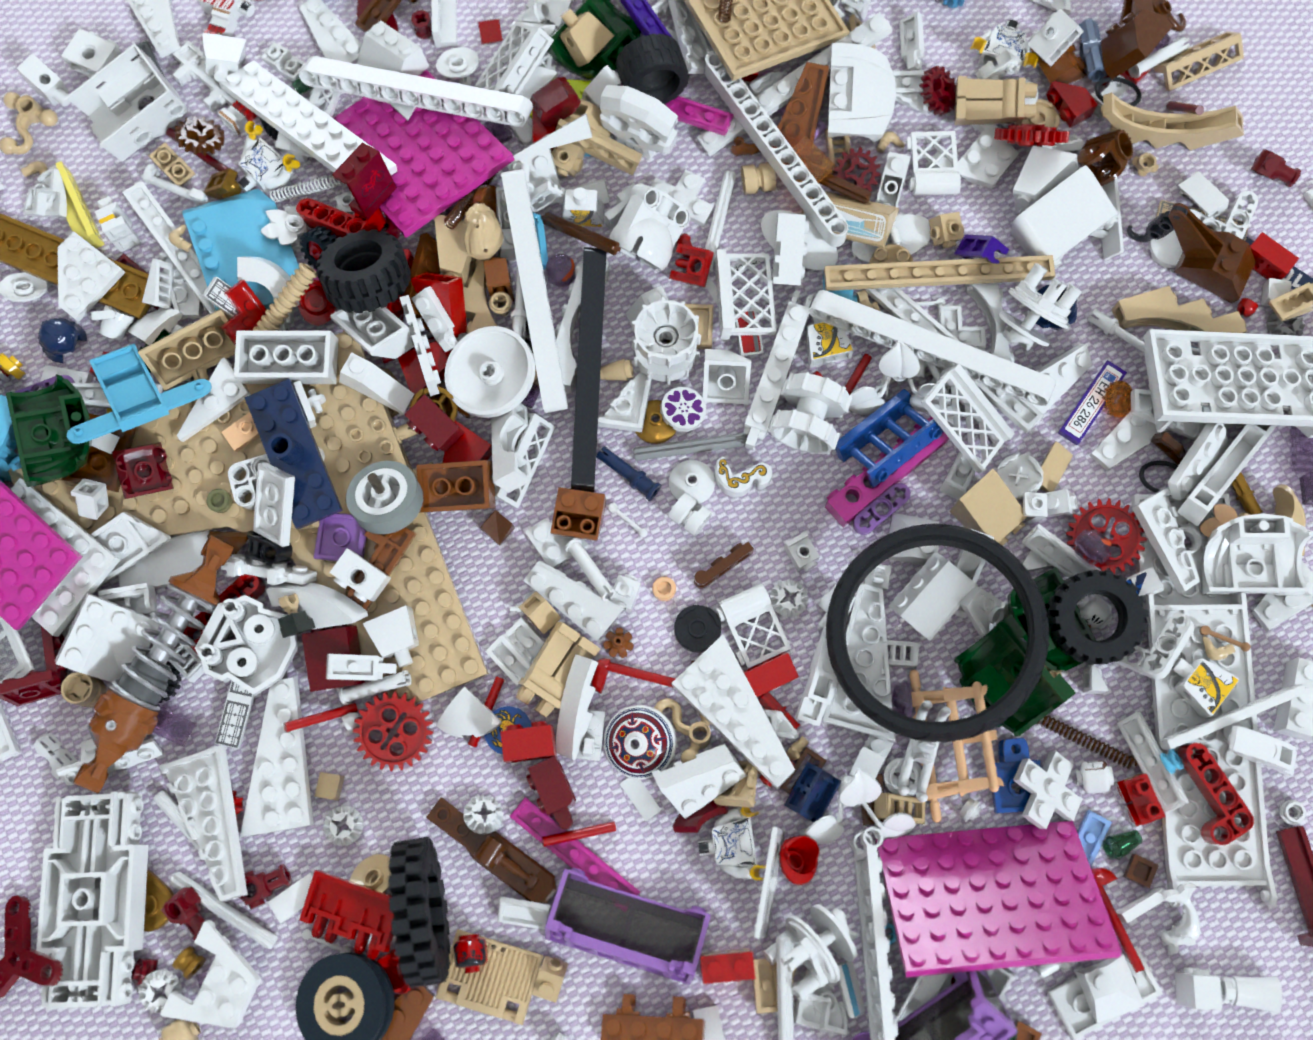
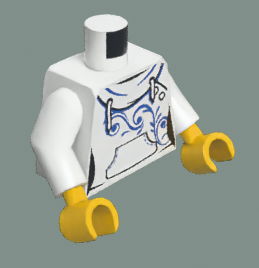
M1008 20L1005 26L996 25L994 31H988L981 37H975L970 47L971 50L976 49L981 54L978 62L981 65L992 61L997 66L998 62L995 57L1009 48L1010 50L1013 47L1019 58L1024 61V67L1032 65L1033 68H1036L1039 56L1030 50V47L1027 45L1029 42L1026 41V33L1018 30L1019 23L1016 20ZM1020 65L1018 70L1012 74L1018 75L1022 65Z
M248 121L245 124V131L249 135L246 136L239 162V167L245 176L237 182L238 185L245 192H248L255 185L263 192L285 187L290 177L294 174L292 169H298L300 162L293 160L295 156L292 154H285L282 157L260 137L257 139L256 135H260L263 129L260 125H255V122Z
M736 807L728 810L727 814H723L715 821L714 828L711 829L712 839L698 841L699 855L714 854L715 864L719 865L723 872L735 878L764 881V878L760 877L759 871L761 868L766 869V866L757 865L750 818L757 816L759 811L752 813L750 807Z

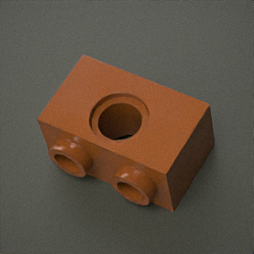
M493 257L488 261H483L490 297L496 292H505L514 302L512 279L507 259Z

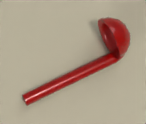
M600 659L597 661L598 665L590 683V686L596 688V692L602 694L608 671L674 688L672 682L676 678L610 662V659Z
M1091 868L1113 929L1135 973L1145 970L1103 887L1118 878L1107 868Z

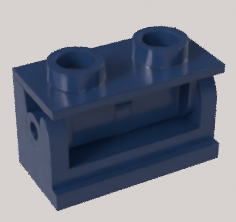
M807 762L784 806L814 823L823 817L842 781L818 766Z

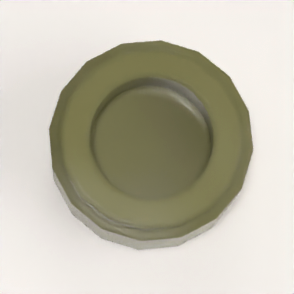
M214 489L208 494L206 503L212 511L224 513L231 508L233 499L229 492L223 489Z

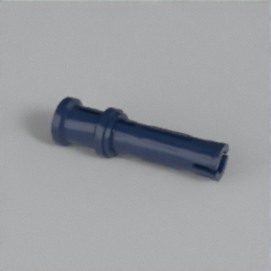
M606 446L601 449L603 452H598L596 456L598 460H601L629 481L631 488L643 493L648 501H651L661 489L662 485L659 482L655 483L649 479L644 471L634 469L607 449Z

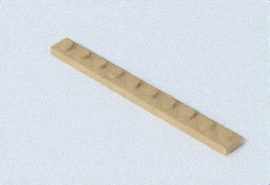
M1053 255L995 258L999 260V264H993L987 259L981 258L824 267L826 291L1021 282V280L1024 281L1035 263L1048 270L1041 281L1053 280L1056 275Z

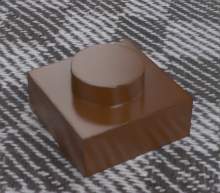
M1132 854L1123 877L1145 888H1150L1159 865L1137 854Z

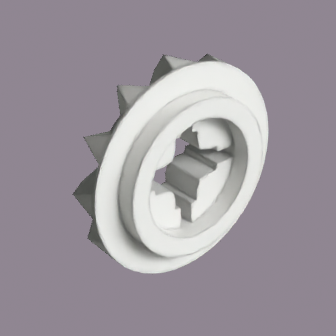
M790 579L776 584L770 595L773 609L784 617L800 615L807 607L809 598L806 588L799 581ZM785 591L790 595L797 593L793 599L794 605L789 601L781 603L786 596Z
M905 757L892 760L884 770L883 781L888 791L893 794L900 795L897 791L899 778L893 774H900ZM915 761L913 762L909 777L913 782H908L909 793L906 796L916 794L922 771Z
M481 795L480 797H473L466 804L463 817L465 824L473 832L489 834L499 828L504 812L502 811L501 803L495 801L493 797ZM482 806H484L487 813H490L487 815L485 823L482 815H477V813H480Z
M342 805L333 808L325 817L323 826L325 837L332 844L338 846H347L354 843L363 831L361 814L350 806ZM346 819V825L352 830H342L339 833V826L334 822H343Z
M167 970L151 972L139 986V1002L144 1005L146 1010H151L155 1013L162 1011L170 993L176 991L181 994L182 986L179 978ZM167 983L164 991L166 996L160 995L153 1000L155 994L153 987L160 988Z

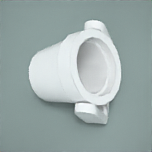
M107 305L103 311L91 312V320L101 321L99 333L117 341H122L135 318Z

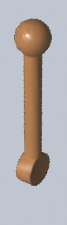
M1205 625L1199 629L1201 635L1209 634L1240 647L1244 652L1251 649L1248 642L1241 643L1216 633L1209 626Z

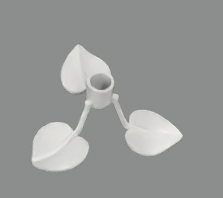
M899 340L879 361L880 371L887 376L881 391L877 393L873 387H862L850 394L853 398L848 410L862 416H869L885 404L881 397L884 395L891 378L898 382L904 381L907 378L914 393L910 398V404L914 409L928 413L921 402L936 383L924 384L918 390L915 388L912 377L916 376L919 372L920 363L913 351ZM934 397L931 403L936 409L940 410L939 398ZM946 399V408H948L952 404L951 399Z
M857 769L853 777L845 776L839 779L842 782L838 787V817L835 818L829 815L818 819L801 836H808L814 839L817 844H828L837 840L844 832V826L841 824L843 820V804L848 807L862 804L879 827L878 829L882 832L883 840L907 836L916 825L913 817L906 813H896L887 817L884 822L879 821L867 803L876 800L880 796L882 791L880 784L868 773Z

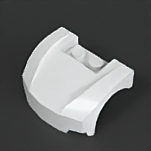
M832 43L828 137L861 136L871 139L874 144L883 137L889 127L896 98L895 78L887 56L876 49L860 44Z
M1271 514L1241 516L1217 527L1212 531L1203 553V595H1228L1230 593L1302 595L1308 592V587L1302 574L1301 562L1304 546L1313 537V532L1294 522L1292 518Z

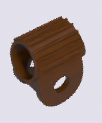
M1118 129L1091 138L1082 147L1077 156V162L1082 167L1086 165L1092 171L1099 184L1104 186L1115 180L1124 171L1127 161L1132 158L1133 143L1131 142V137L1128 136L1125 130ZM1099 161L1096 166L1092 165L1093 163Z

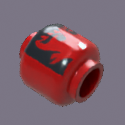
M479 934L459 936V941L453 945L455 966L459 969L464 968L465 974L479 972L480 966L488 962L486 940L480 938Z

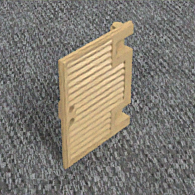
M457 929L449 954V975L446 982L439 984L435 998L523 1025L544 955L479 936L486 940L488 962L480 966L479 972L465 974L464 968L459 969L455 966L453 945L459 941V936L471 935L473 933ZM449 983L461 986L459 994L447 990ZM507 1001L520 1004L518 1011L507 1009Z

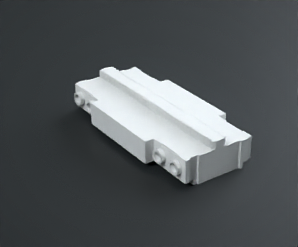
M111 792V794L56 797L54 809L55 824L52 835L53 848H45L43 854L36 951L61 961V964H63L61 968L64 971H61L63 976H60L61 980L58 981L57 985L43 986L41 1007H46L47 1010L131 1004L133 993L131 974L134 968L133 951L143 950L148 845H140L142 834L140 815L143 810L142 794L136 792ZM48 969L49 972H47V974H49V976L47 977H50L51 969Z

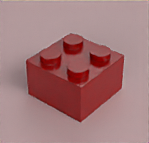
M546 721L532 722L531 727L523 728L521 724L508 725L505 731H500L503 760L506 763L557 757L554 727L548 725Z

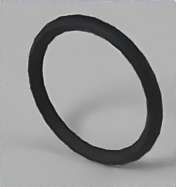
M1110 77L1103 78L1095 86V94L1102 102L1103 96L1099 91L1100 86L1109 81L1124 83L1136 91V100L1128 103L1131 106H1136L1142 98L1139 87L1121 77L1114 79Z
M1161 460L1148 462L1139 471L1140 481L1147 489L1156 493L1160 489L1151 486L1145 480V470L1154 465L1168 466L1176 470L1178 465Z

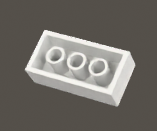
M237 331L234 378L243 384H277L287 379H290L292 383L301 381V384H336L339 338L331 331Z

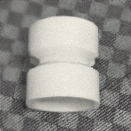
M684 493L671 509L668 518L678 525L684 524V529L695 537L709 521L713 512L704 505H696L697 500Z

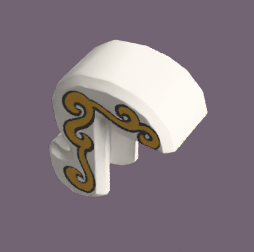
M722 456L717 460L714 475L715 481L722 492L734 498L747 494L753 484H757L758 490L766 488L772 478V469L768 464L760 462L733 476L725 458Z

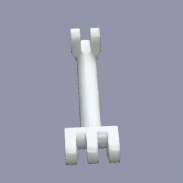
M153 164L147 165L144 170L142 180L190 199L197 206L211 202L204 192L195 188L188 190L159 178L160 172Z

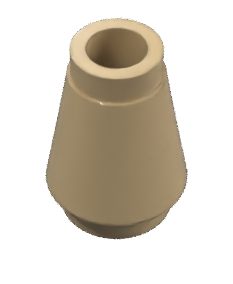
M505 292L494 293L489 300L491 310L500 316H506L509 313L512 305L511 297Z
M623 358L601 366V380L628 381V378L634 377L631 360Z

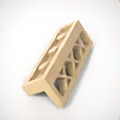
M1226 31L1194 45L1187 51H1183L1155 66L1154 72L1163 73L1165 88L1167 91H1171L1244 59L1241 33ZM1235 45L1236 55L1229 58L1226 54L1230 46ZM1215 53L1218 55L1215 64L1210 66L1207 63L1211 55ZM1194 62L1199 63L1200 65L1196 73L1191 74L1188 72ZM1180 71L1181 74L1178 80L1172 83L1171 72Z
M568 117L564 120L560 118L556 130L574 120ZM591 129L592 138L572 143L581 147L585 153L632 176L642 157L641 153Z

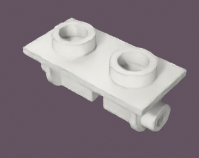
M1014 47L1010 50L1008 48L995 57L998 62L997 66L992 61H989L979 68L975 75L978 79L1000 80L1007 74L1017 71L1019 66L1023 64V61L1019 58Z

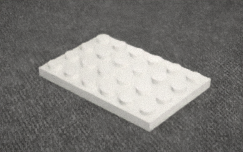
M19 478L10 490L83 556L31 616L52 636L59 637L77 614L86 594H93L120 559L33 486L27 487L24 479Z

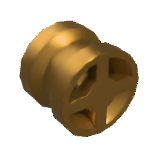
M188 946L177 956L172 967L175 970L180 969L183 972V977L188 980L200 970L206 959L195 954V949L192 946Z

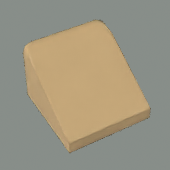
M320 772L315 797L339 801L345 776Z

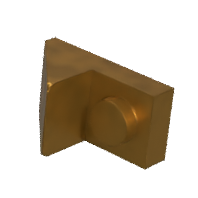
M228 168L212 174L204 194L219 200L240 194L242 188L235 180L238 173Z

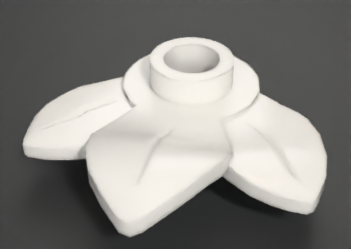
M267 210L266 215L271 223L261 229V233L269 239H278L280 245H290L297 240V236L305 232L306 224L298 215H289L282 210Z

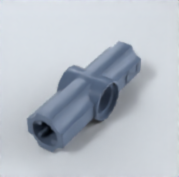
M1090 18L1078 24L1084 31L1079 36L1080 57L1085 62L1088 79L1097 82L1106 77L1107 73L1103 65L1100 42L1102 39L1098 23Z

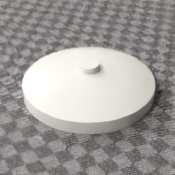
M488 326L472 331L455 345L448 357L445 367L447 391L453 395L454 399L452 400L456 405L473 416L491 418L506 414L525 399L533 385L536 369L533 353L528 344L510 329Z

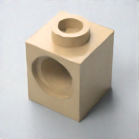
M537 591L518 607L543 634L552 629L556 622L561 619L559 614Z

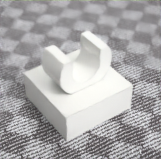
M878 565L864 579V584L887 591L892 566Z

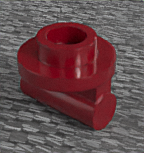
M139 958L134 963L131 974L134 985L142 984V981L148 974L156 971L157 959Z

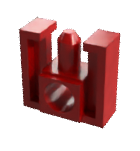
M678 243L676 252L681 255H688L690 258L689 260L676 259L675 265L687 269L686 273L671 270L669 279L705 288L714 252ZM701 262L702 267L700 271L695 272L696 264Z

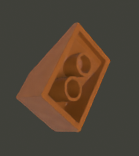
M492 461L416 465L417 481L423 491V504L419 513L496 508L495 486L492 479Z

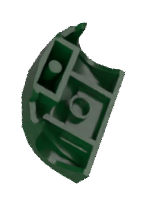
M582 0V4L574 11L577 17L585 12H590L614 35L588 64L578 67L561 39L562 32L568 27L565 22L549 35L554 41L547 52L569 72L590 80L595 78L607 65L611 70L615 71L617 70L616 60L619 53L631 41L640 38L641 31L633 19L620 12L610 0Z
M56 374V381L47 388L33 392H6L23 477L27 487L63 479L75 473L87 463L92 440L74 444L67 438V432L72 427L90 420L82 395L69 380Z
M1056 567L1033 578L1042 595L1046 611L1049 610L1050 605L1048 601L1055 594L1054 590L1058 585L1064 583ZM1013 588L1007 596L1009 615H1012L1027 633L1021 638L1027 645L1026 616L1021 601ZM1076 605L1074 620L1077 629L1084 637L1097 641L1086 620L1080 616V610ZM1049 632L1048 654L1045 662V667L1049 672H1065L1084 663L1073 660V657L1061 652L1060 646L1054 644L1052 641L1054 637Z
M1012 615L996 624L989 633L958 655L954 660L962 675L959 680L962 687H972V684L976 681L980 682L982 686L987 685V693L984 695L986 708L998 701L1010 689L1024 663L1027 645L1021 638L1027 633ZM1044 666L1040 679L1033 692L1029 695V698L1012 716L996 727L1003 726L1012 732L1015 737H1019L1066 702L1076 692L1060 673L1053 677ZM974 698L970 699L975 706Z

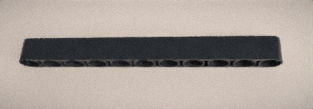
M584 247L571 489L594 493L607 252L598 248Z

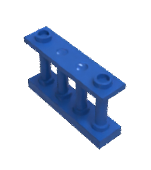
M906 389L901 390L837 442L835 450L838 458L845 462L850 457H854L868 469L867 475L870 485L873 488L879 483L884 482L889 475L944 433L934 419L928 421L913 409L910 404L911 394ZM906 415L922 428L911 435L895 422ZM889 429L904 442L896 449H893L880 439L878 435ZM868 443L873 444L886 455L877 464L860 451Z

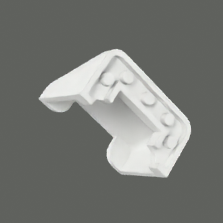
M1085 165L1018 215L1012 222L1010 234L1029 256L1053 255L1054 268L1056 270L1062 264L1061 259L1065 253L1098 228L1110 229L1118 222L1119 213L1092 171Z

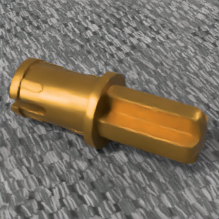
M1240 472L1231 483L1237 495L1236 500H1240L1246 513L1250 515L1262 513L1263 510H1261L1253 495L1255 491H1251L1243 474Z

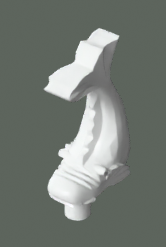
M1193 883L1181 884L1177 890H1163V893H1161L1162 897L1168 902L1183 903L1181 922L1177 925L1172 924L1171 930L1169 929L1161 933L1162 941L1168 945V952L1173 954L1179 952V945H1196L1195 941L1200 935L1199 917L1190 900L1192 893L1196 889Z

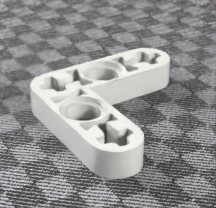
M1251 191L1242 192L1234 201L1225 223L1207 217L1205 214L1193 209L1190 210L1205 225L1211 226L1214 231L1230 232L1243 239L1259 200L1257 195ZM1245 199L1248 201V206L1245 208V210H1242L1241 208L1245 203ZM1238 216L1242 218L1243 225L1235 224L1233 217Z
M1185 613L1172 615L1151 651L1137 645L1135 646V651L1132 654H1141L1138 662L1130 663L1129 657L1131 655H1126L1123 657V660L1114 663L1153 679H1163L1169 674L1194 630L1193 622ZM1183 622L1186 624L1185 627L1180 626L1179 629L1176 627L1177 624H1182ZM1166 642H1175V647L1172 650H1163L1162 647ZM1159 663L1161 664L1162 667L1160 669L1156 668L1155 670H1153V665L1158 666Z

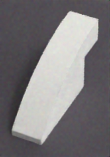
M285 582L266 589L272 607L280 606L279 598L296 593L299 599L297 611L305 610L308 619L313 618L316 627L314 629L351 624L368 616L367 611L352 599L320 584L311 582L299 585Z

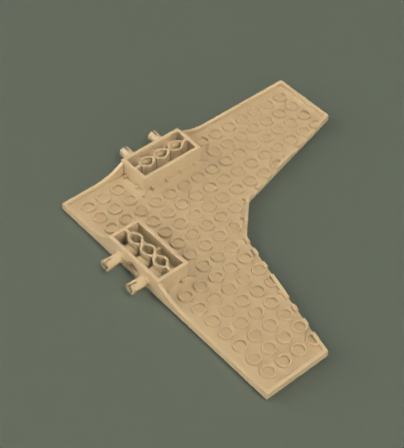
M344 331L335 335L339 338L336 384H302L307 399L310 398L308 391L311 389H315L317 395L322 394L326 398V402L321 404L322 412L316 413L314 407L311 408L317 425L311 428L317 446L325 453L324 464L343 509L339 513L351 514L346 503L347 489L356 474L365 467L380 461H396L406 465L417 479V469H412L402 440L418 433L409 427L408 424L396 427L387 406L339 382L340 371L351 352L367 360L363 348ZM198 369L199 374H197V371L192 373L195 380L206 379L209 381L206 369ZM275 384L244 385L252 395ZM194 400L169 410V415L137 426L131 446L136 447L161 442L162 448L166 451V462L174 489L124 499L121 485L119 493L107 490L109 507L97 520L79 516L78 508L75 503L76 497L71 496V491L78 484L57 480L33 487L89 534H92L122 512L132 514L169 536H179L199 531L205 532L218 528H232L240 532L253 531L255 510L246 509L235 502L228 478V470L233 464L266 454V451L259 436L240 451L235 452L221 433L250 412L246 400H243L186 441H180L177 434L197 401ZM22 468L15 471L9 470L13 486L19 478L24 479ZM246 470L240 473L239 480L245 478ZM223 489L231 494L233 499L232 506L228 511L217 513L207 506V496L212 490ZM251 492L245 496V503L252 499ZM427 512L418 513L417 517L406 526V528L416 533V536L391 573L390 581L367 610L368 616L354 623L347 624V626L357 625L361 655L382 657L363 623L403 606L412 607L419 646L409 650L413 663L399 668L395 656L384 658L383 663L397 664L396 673L407 670L412 680L409 686L387 691L389 697H392L395 690H397L398 697H402L407 692V700L416 696L414 704L489 674ZM318 527L300 530L291 529L290 544L293 549L291 558L294 563L307 566V570L317 571V581L312 583L329 587L346 596L349 590L333 581L335 576L330 573L337 562L314 559ZM366 538L364 559L367 561L375 552L373 548L377 544L369 538ZM383 673V677L392 675V673Z

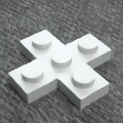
M688 170L684 171L676 187L658 178H655L651 187L665 192L689 210L690 221L703 228L714 211V205L697 198L705 183V178Z
M1057 751L1049 752L1043 768L1039 767L1029 758L1022 759L1013 781L1031 793L1022 816L1039 829H1047L1054 811L1066 821H1074L1082 802L1078 795L1065 786L1074 764Z

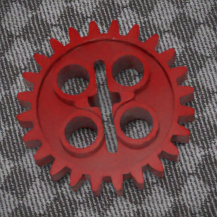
M1044 124L1009 125L1008 128H995L994 139L1007 140V143L1027 147L1033 145L1042 147V145L1055 146V143H1068L1070 132L1059 131L1057 127H1047Z
M1108 498L1106 505H1103L1102 501L1098 499L1097 506L1095 507L1091 502H1088V510L1080 507L1081 516L1072 515L1076 523H1068V527L1073 529V531L1066 532V536L1073 539L1069 540L1067 545L1074 546L1073 550L1101 569V571L1110 569L1115 575L1116 568L1125 572V564L1133 567L1132 558L1140 560L1141 557L1137 551H1145V547L1140 545V543L1147 542V538L1140 536V534L1145 532L1143 528H1139L1141 524L1138 520H1135V513L1128 512L1129 504L1121 508L1120 500L1115 505H1112L1111 499ZM1095 517H1102L1106 523L1103 527L1098 528L1093 526L1091 521ZM1114 517L1115 522L1110 532V537L1113 539L1108 540L1111 542V547L1114 546L1120 549L1121 554L1113 558L1107 553H1103L1099 557L1097 554L1102 544L1100 540L1102 536L1100 534L1105 535L1109 521ZM1126 525L1129 528V533L1126 535L1117 534L1115 531L1116 526ZM1087 539H1094L1098 545L1095 549L1089 550L1084 547L1083 543Z
M395 690L392 697H389L386 691L383 693L382 700L379 696L375 695L374 704L370 701L365 703L368 710L362 708L359 710L363 718L358 717L354 720L360 726L353 728V732L359 733V736L354 738L353 741L361 742L357 751H366L363 757L364 760L369 757L373 758L371 766L378 761L380 762V770L386 764L389 765L390 771H393L397 764L400 770H403L405 762L412 767L413 758L418 761L422 759L419 752H428V748L424 744L432 743V739L427 737V735L433 734L434 730L427 728V726L433 724V720H426L425 717L429 715L430 711H421L424 705L423 702L418 705L414 704L416 696L407 700V692L402 697H398L397 690ZM387 708L393 709L396 712V718L392 720L386 719L383 711ZM406 712L407 715L397 730L399 734L395 733L386 748L381 749V745L390 732L389 728H393L400 715ZM408 721H413L417 725V730L415 732H408L405 730L404 724ZM373 729L380 730L383 738L381 740L372 739L370 731ZM394 742L401 743L404 751L395 753L391 749V744Z

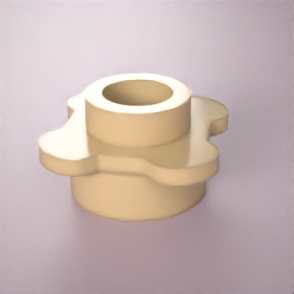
M1144 153L1132 160V164L1136 166L1139 176L1144 177L1147 173H1155L1158 170L1157 160L1153 154Z

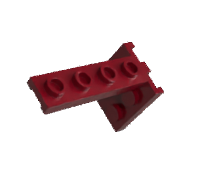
M41 626L46 671H34L26 674V677L3 680L0 684V699L18 707L61 694V685L67 677L68 668L55 663V658L65 640L62 633L59 637L52 636Z
M1299 825L1278 830L1276 834L1309 931L1299 934L1297 937L1300 945L1313 947V852L1305 828Z

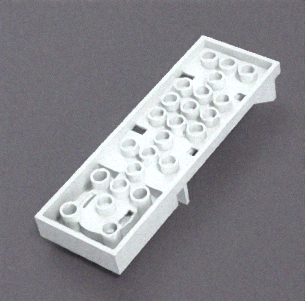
M1149 329L1144 335L1145 347L1143 350L1156 432L1161 433L1172 422L1296 426L1305 436L1313 438V336ZM1191 342H1198L1200 355L1192 354ZM1271 346L1278 347L1280 359H1274L1275 356ZM1202 407H1209L1210 412H1202ZM1283 410H1287L1288 415H1284Z

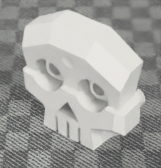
M606 85L600 100L601 125L617 136V142L641 153L643 157L649 160L658 152L670 154L677 142V131L674 130V126L678 122V115L658 99L629 86Z
M246 595L236 599H226L224 602L218 603L195 646L204 673L224 683L232 680L255 696L282 680L298 649L296 635L283 638L280 631L278 619L287 615L267 610L262 602ZM262 625L264 627L263 632L256 633L255 628ZM231 631H233L237 639L227 641ZM245 658L247 661L246 665L239 667V660Z

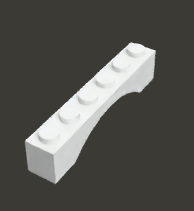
M583 257L581 263L576 264L574 273L576 279L574 284H570L568 290L570 298L568 304L564 303L561 313L563 320L561 324H557L555 330L565 391L568 393L573 392L577 379V364L572 355L571 339L574 326L580 315ZM606 262L605 286L610 273L609 262Z
M998 283L965 284L966 293L978 304L988 321L991 332L990 354L1014 362L1013 352H1010L1009 349L1010 342L1003 336L1006 322L999 317L1001 311L1006 312V310L1002 309V289H999Z
M1246 424L1212 469L1189 495L1177 513L1198 526L1277 425Z

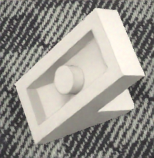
M870 735L862 747L849 776L853 777L857 769H860L876 779L894 743L887 739Z

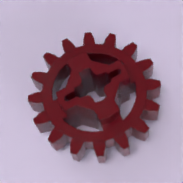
M939 66L924 71V75L920 77L923 83L919 84V87L923 89L920 96L924 98L923 103L929 105L928 110H933L934 115L940 114V116L953 111L956 105V85L954 82L955 78H950V71L945 72V67L939 68Z
M862 147L857 152L850 148L849 155L843 152L841 154L843 160L837 158L835 161L839 167H834L832 171L837 173V177L849 180L854 185L871 192L872 188L870 185L877 186L878 182L875 178L881 176V173L876 172L881 167V164L874 163L877 156L869 157L870 150L865 154L862 153ZM859 158L864 159L868 164H863L859 161ZM849 160L850 167L842 172L843 165ZM855 167L857 170L863 171L859 178H857L856 174H850ZM871 173L870 180L864 185L865 175Z

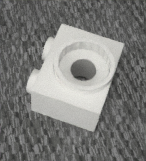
M79 28L61 57L71 69L86 75L90 79L122 53L119 50L118 44L110 39L106 41L92 31L86 32Z

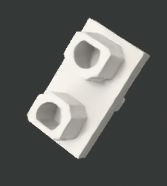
M301 381L294 382V388L310 428L316 427V419L311 408L314 407L316 413L322 412L321 404L326 402V398L322 394L317 395L315 389H311L308 391L310 398L307 399Z

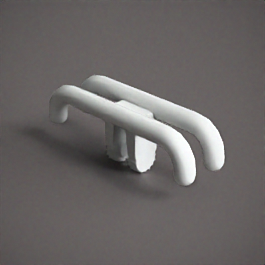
M929 700L924 701L920 705L915 719L925 721L928 711L932 708V703ZM943 707L935 721H946L947 717L951 714L950 708ZM909 739L897 784V791L901 796H906L909 793L907 785L913 762L916 761L923 764L917 785L916 798L922 803L927 801L928 795L926 791L939 742Z

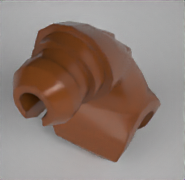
M736 137L733 142L735 145L731 146V152L735 156L753 155L761 152L755 143H745L742 137Z

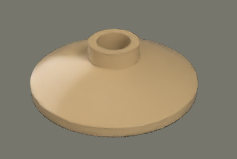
M383 854L367 857L354 869L350 881L385 893L388 890V875H390L388 864L390 857Z

